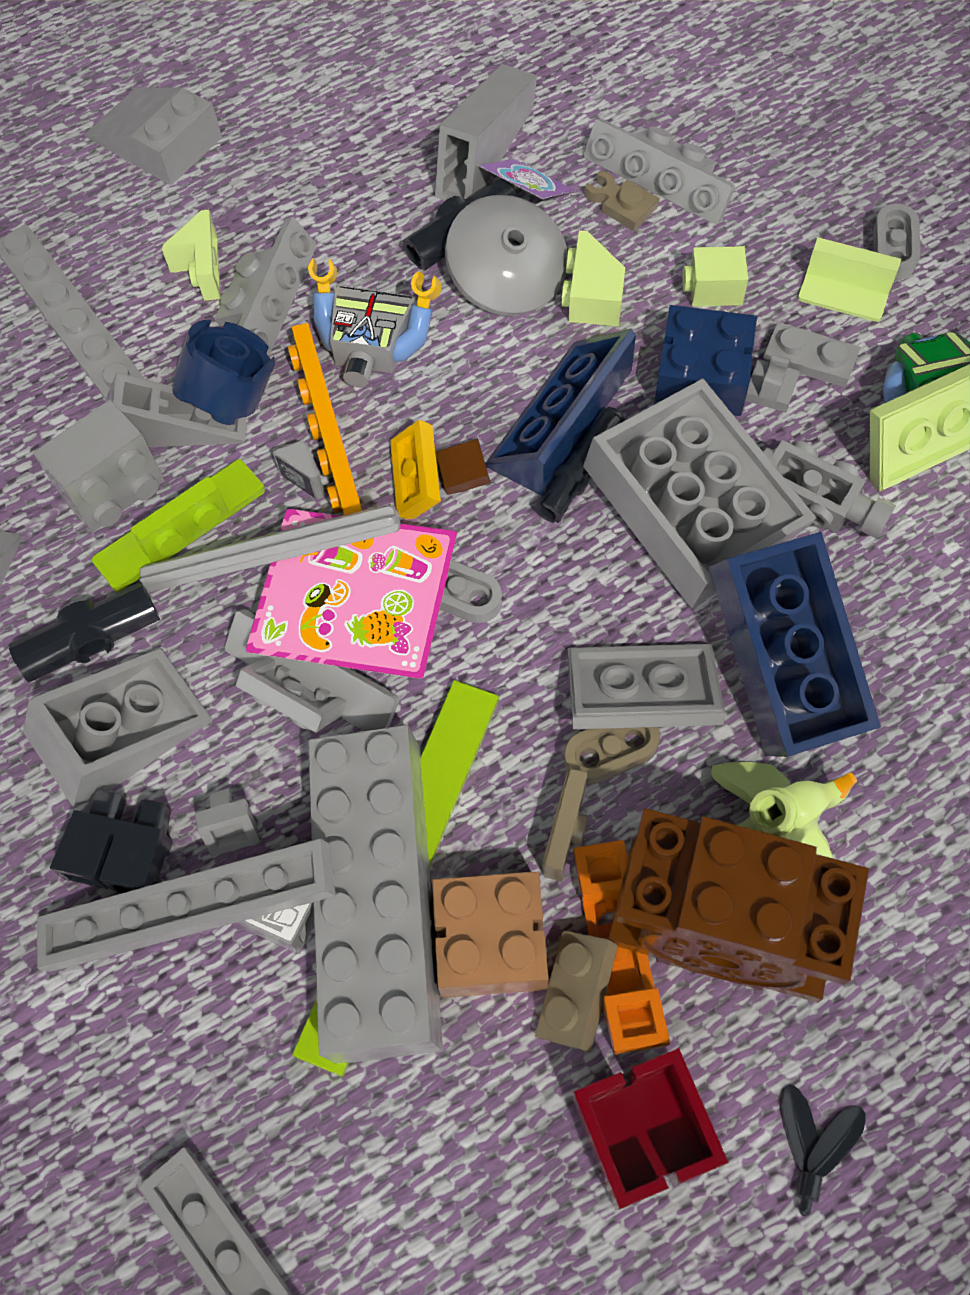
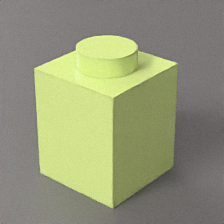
M745 246L693 248L691 265L683 267L682 278L683 291L691 292L692 306L743 305L748 284Z

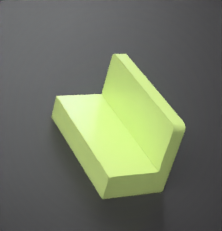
M817 237L798 300L879 322L882 318L901 259Z

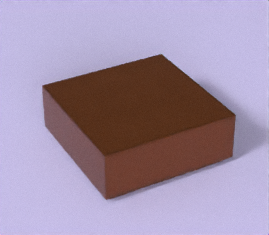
M478 438L436 451L442 479L448 495L491 483Z

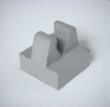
M772 355L770 362L758 359L749 383L745 401L786 413L800 371L788 368L790 359Z
M230 788L209 793L210 808L195 812L197 830L211 857L261 843L257 823L246 799L233 802Z

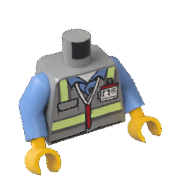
M313 258L309 262L308 271L310 276L317 282L318 292H313L315 326L324 348L333 353L335 365L346 366L343 375L345 382L354 387H366L372 370L393 373L398 362L406 361L423 347L426 342L433 311L429 307L430 301L436 299L442 291L441 282L436 276H433L431 288L428 291L422 292L421 287L424 282V274L418 271L413 275L411 287L415 294L418 295L417 304L415 296L336 285L335 292H331L330 284L337 278L336 266L329 259L328 274L324 277H318L316 273L317 262Z

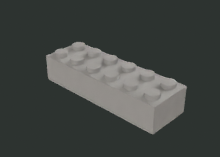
M408 725L308 740L312 841L321 838L330 844L335 888L334 897L314 902L319 1055L337 1064L443 1051L420 746Z

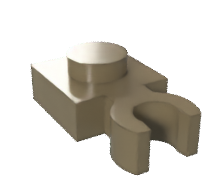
M605 171L597 173V183L604 187L595 188L588 183L585 185L584 195L588 200L596 203L604 202L602 213L633 231L659 206V198L629 180H626L619 186L614 183V178Z

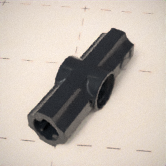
M496 178L464 200L459 196L448 198L439 207L434 220L402 240L404 251L409 259L420 270L423 269L425 271L444 259L449 229L461 210L470 203L487 196L509 195L519 197L513 184L503 178Z
M139 582L97 603L83 600L69 604L58 613L56 617L57 622L10 643L9 651L22 676L30 683L71 662L88 663L91 661L89 657L106 650L109 653L113 650L115 641L159 621L160 618L142 582Z

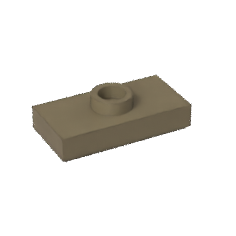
M571 768L570 771H567L543 859L542 874H544L545 878L562 882L571 844L580 846L582 844L588 815L580 814V809L587 785V772Z

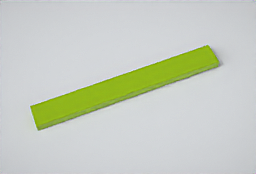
M455 680L420 758L429 869L499 702L498 695ZM316 999L292 1056L344 1077L349 1063L335 1064L319 1055Z

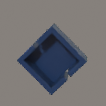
M670 305L654 404L704 379L732 415L741 416L749 388L757 316Z

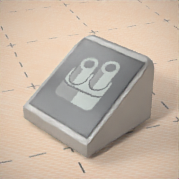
M304 440L276 449L273 452L279 473L284 478L316 499L324 497L325 492L320 474L307 442L304 443Z

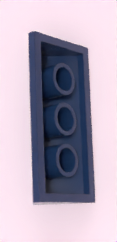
M626 329L574 342L489 457L486 467L543 497L553 482V473L557 467L567 462L573 450L594 422L600 409L607 407L631 373L636 334L633 330Z

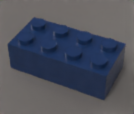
M822 532L728 558L709 566L765 756L789 757L881 728Z

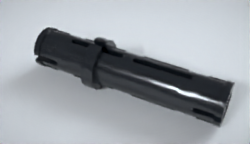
M607 406V408L602 407L567 462L559 465L553 473L551 486L535 506L537 513L546 521L551 523L556 521V523H559L576 496L582 495L588 487L587 479L590 475L583 466L589 448L595 436L625 421L624 416L617 409Z

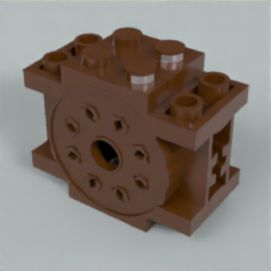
M644 808L636 839L633 838L608 940L617 944L618 947L656 957L657 962L757 990L766 988L819 1003L823 1000L826 980L846 985L851 981L869 868L816 854L817 846L705 816L702 817L700 822Z

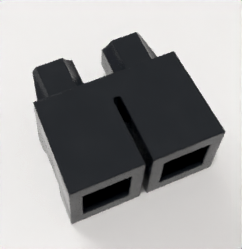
M97 789L87 806L86 812L73 811L50 869L64 880L107 890L110 888L112 891L120 893L161 883L159 876L165 855L170 853L173 843L166 835L169 828L171 811L163 803L145 799L141 800L133 823L120 819L127 803L126 799L114 792Z

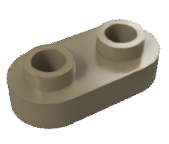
M659 728L587 729L579 732L566 745L564 756L565 768L567 771H570L571 768L587 772V784H596L648 762L654 757L660 742ZM632 734L638 735L642 739L643 744L638 748H632L626 744L625 738ZM592 753L598 758L599 762L593 767H587L581 763L580 757L583 754Z

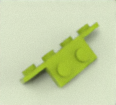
M237 459L212 477L207 476L131 527L129 533L94 555L91 561L113 590L120 592L140 579L139 570L142 566L168 560L264 494V485L241 459Z

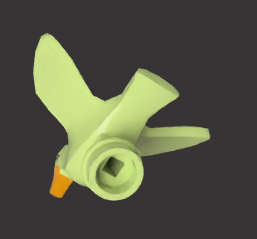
M730 762L712 766L711 775L714 780L750 804V816L744 822L737 824L738 826L817 846L816 854L833 858L828 841L819 828L818 819L824 810L844 802L851 788L857 782L852 772L822 784L809 780L791 784L788 778L772 764Z

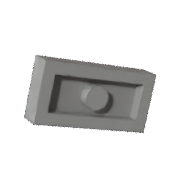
M777 322L763 361L770 362L772 355L790 359L788 368L799 370L800 374L846 388L861 347Z

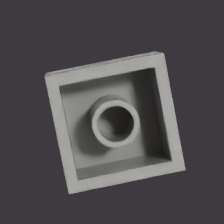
M108 400L33 452L63 501L92 533L100 527H108L116 523L121 517L122 511L138 500L143 501L152 497L158 490L159 485L165 481L142 433L111 400Z

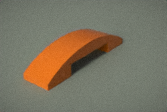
M624 840L573 848L588 936L608 940L611 924L598 925V922L606 913L615 912L628 859ZM618 947L606 995L603 999V1012L614 1055L670 1046V1038L659 990L654 986L648 955Z

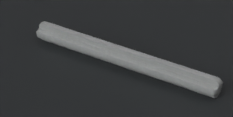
M387 504L144 565L139 570L141 576L139 581L142 582L147 591L153 592L398 532L400 530V516L398 510L392 504Z

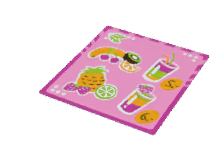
M288 509L285 512L280 531L340 516ZM400 524V530L395 533L272 562L249 635L246 652L422 679L426 670L457 532Z

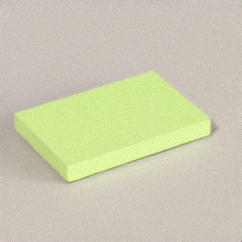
M970 364L870 410V481L879 492L970 449Z

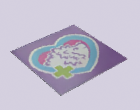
M516 159L479 165L541 199L576 191Z

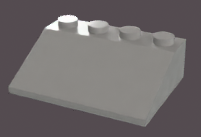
M704 379L595 436L583 466L691 608L716 594L709 566L728 558L787 542L816 520V516Z

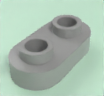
M898 203L884 206L879 211L873 227L874 252L901 259L895 280L904 279L912 275L921 254L919 216L911 207Z
M451 560L440 609L473 623H484L495 618L502 607V590L498 581L486 573ZM475 596H483L487 599V602L482 606H474L470 601Z

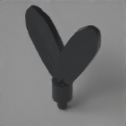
M788 1085L784 1088L781 1097V1117L795 1165L800 1171L795 1195L801 1198L799 1213L807 1217L811 1213L812 1202H819L822 1177L828 1175L844 1159L864 1132L866 1113L860 1106H853L842 1110L818 1137L812 1111L806 1097L797 1087Z

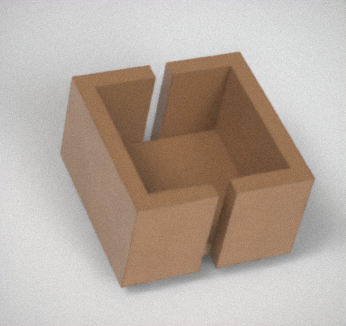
M539 871L432 879L435 929L438 936L436 938L438 989L442 998L547 990L549 979Z

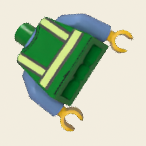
M953 332L923 338L918 333H911L904 337L896 348L895 361L888 366L883 385L884 404L969 365L970 341Z

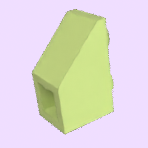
M579 230L577 248L569 247L566 273L573 274L572 281L564 280L562 306L569 307V322L619 326L625 267L588 231Z

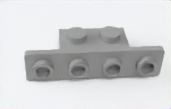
M604 119L595 120L584 152V157L587 160L713 224H717L723 219L735 190V185L713 174L717 162L706 157V151L703 148L690 143L679 144L671 140L672 134L659 127H650L647 130L632 134Z
M294 217L285 219L273 248L256 253L249 252L240 258L235 267L236 273L229 288L221 297V306L214 319L221 327L224 326L226 321L240 325L258 335L269 346L267 350L268 356H270L316 249V242Z
M245 609L235 613L225 650L249 665L240 670L235 686L252 695V698L257 703L276 709L290 717L297 726L312 730L315 733L340 717L363 731L389 728L399 703L398 695L350 668L246 652L255 615Z

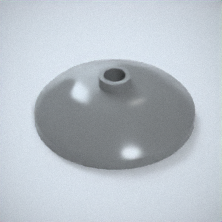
M492 195L480 198L461 210L449 229L445 244V259L448 272L459 291L469 301L485 311L502 316H516L532 312L544 306L557 294L566 277L568 253L561 231L546 212L525 199L509 195ZM508 238L515 239L519 242L520 246L510 244Z

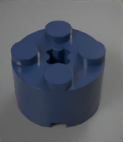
M201 320L194 323L188 331L173 375L174 386L172 391L177 399L191 403L200 410L211 414L217 422L224 425H234L238 418L250 416L257 410L274 369L275 358L274 356L271 359L267 355L269 346L252 331L226 321L223 328L209 327L212 320Z

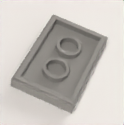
M712 644L568 648L573 729L724 725L725 709Z

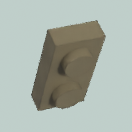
M563 930L535 1037L591 1053L603 1007V999L606 995L618 948L617 944L607 939Z

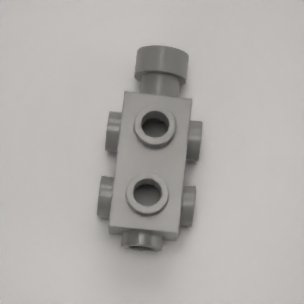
M781 440L775 451L768 447L764 450L763 453L816 516V520L811 524L812 526L820 529L827 528L838 533L847 518L861 525L860 531L878 539L896 505L880 497L875 501L861 494L866 481L859 478V472L854 466L844 461H837L832 465L818 458L814 447L804 441H794L790 444Z

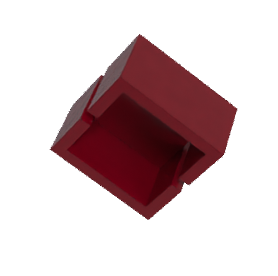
M679 1048L632 1067L627 1074L630 1086L623 1088L626 1082L622 1073L619 1072L578 1089L572 1094V1102L615 1210H620L669 1189L663 1176L668 1175L674 1186L729 1163Z

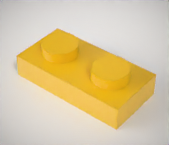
M420 419L390 440L396 508L399 516L404 519H415L441 502L433 426Z

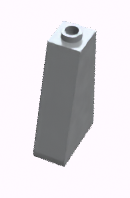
M501 64L440 124L435 198L446 201L450 197L459 196L464 200L486 186L493 173L479 165L502 160L533 109L537 82L536 74Z

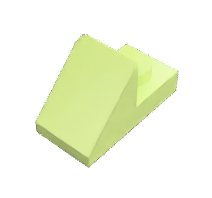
M201 210L164 243L162 252L170 273L189 270L192 286L200 287L204 301L221 299L217 233L210 211Z

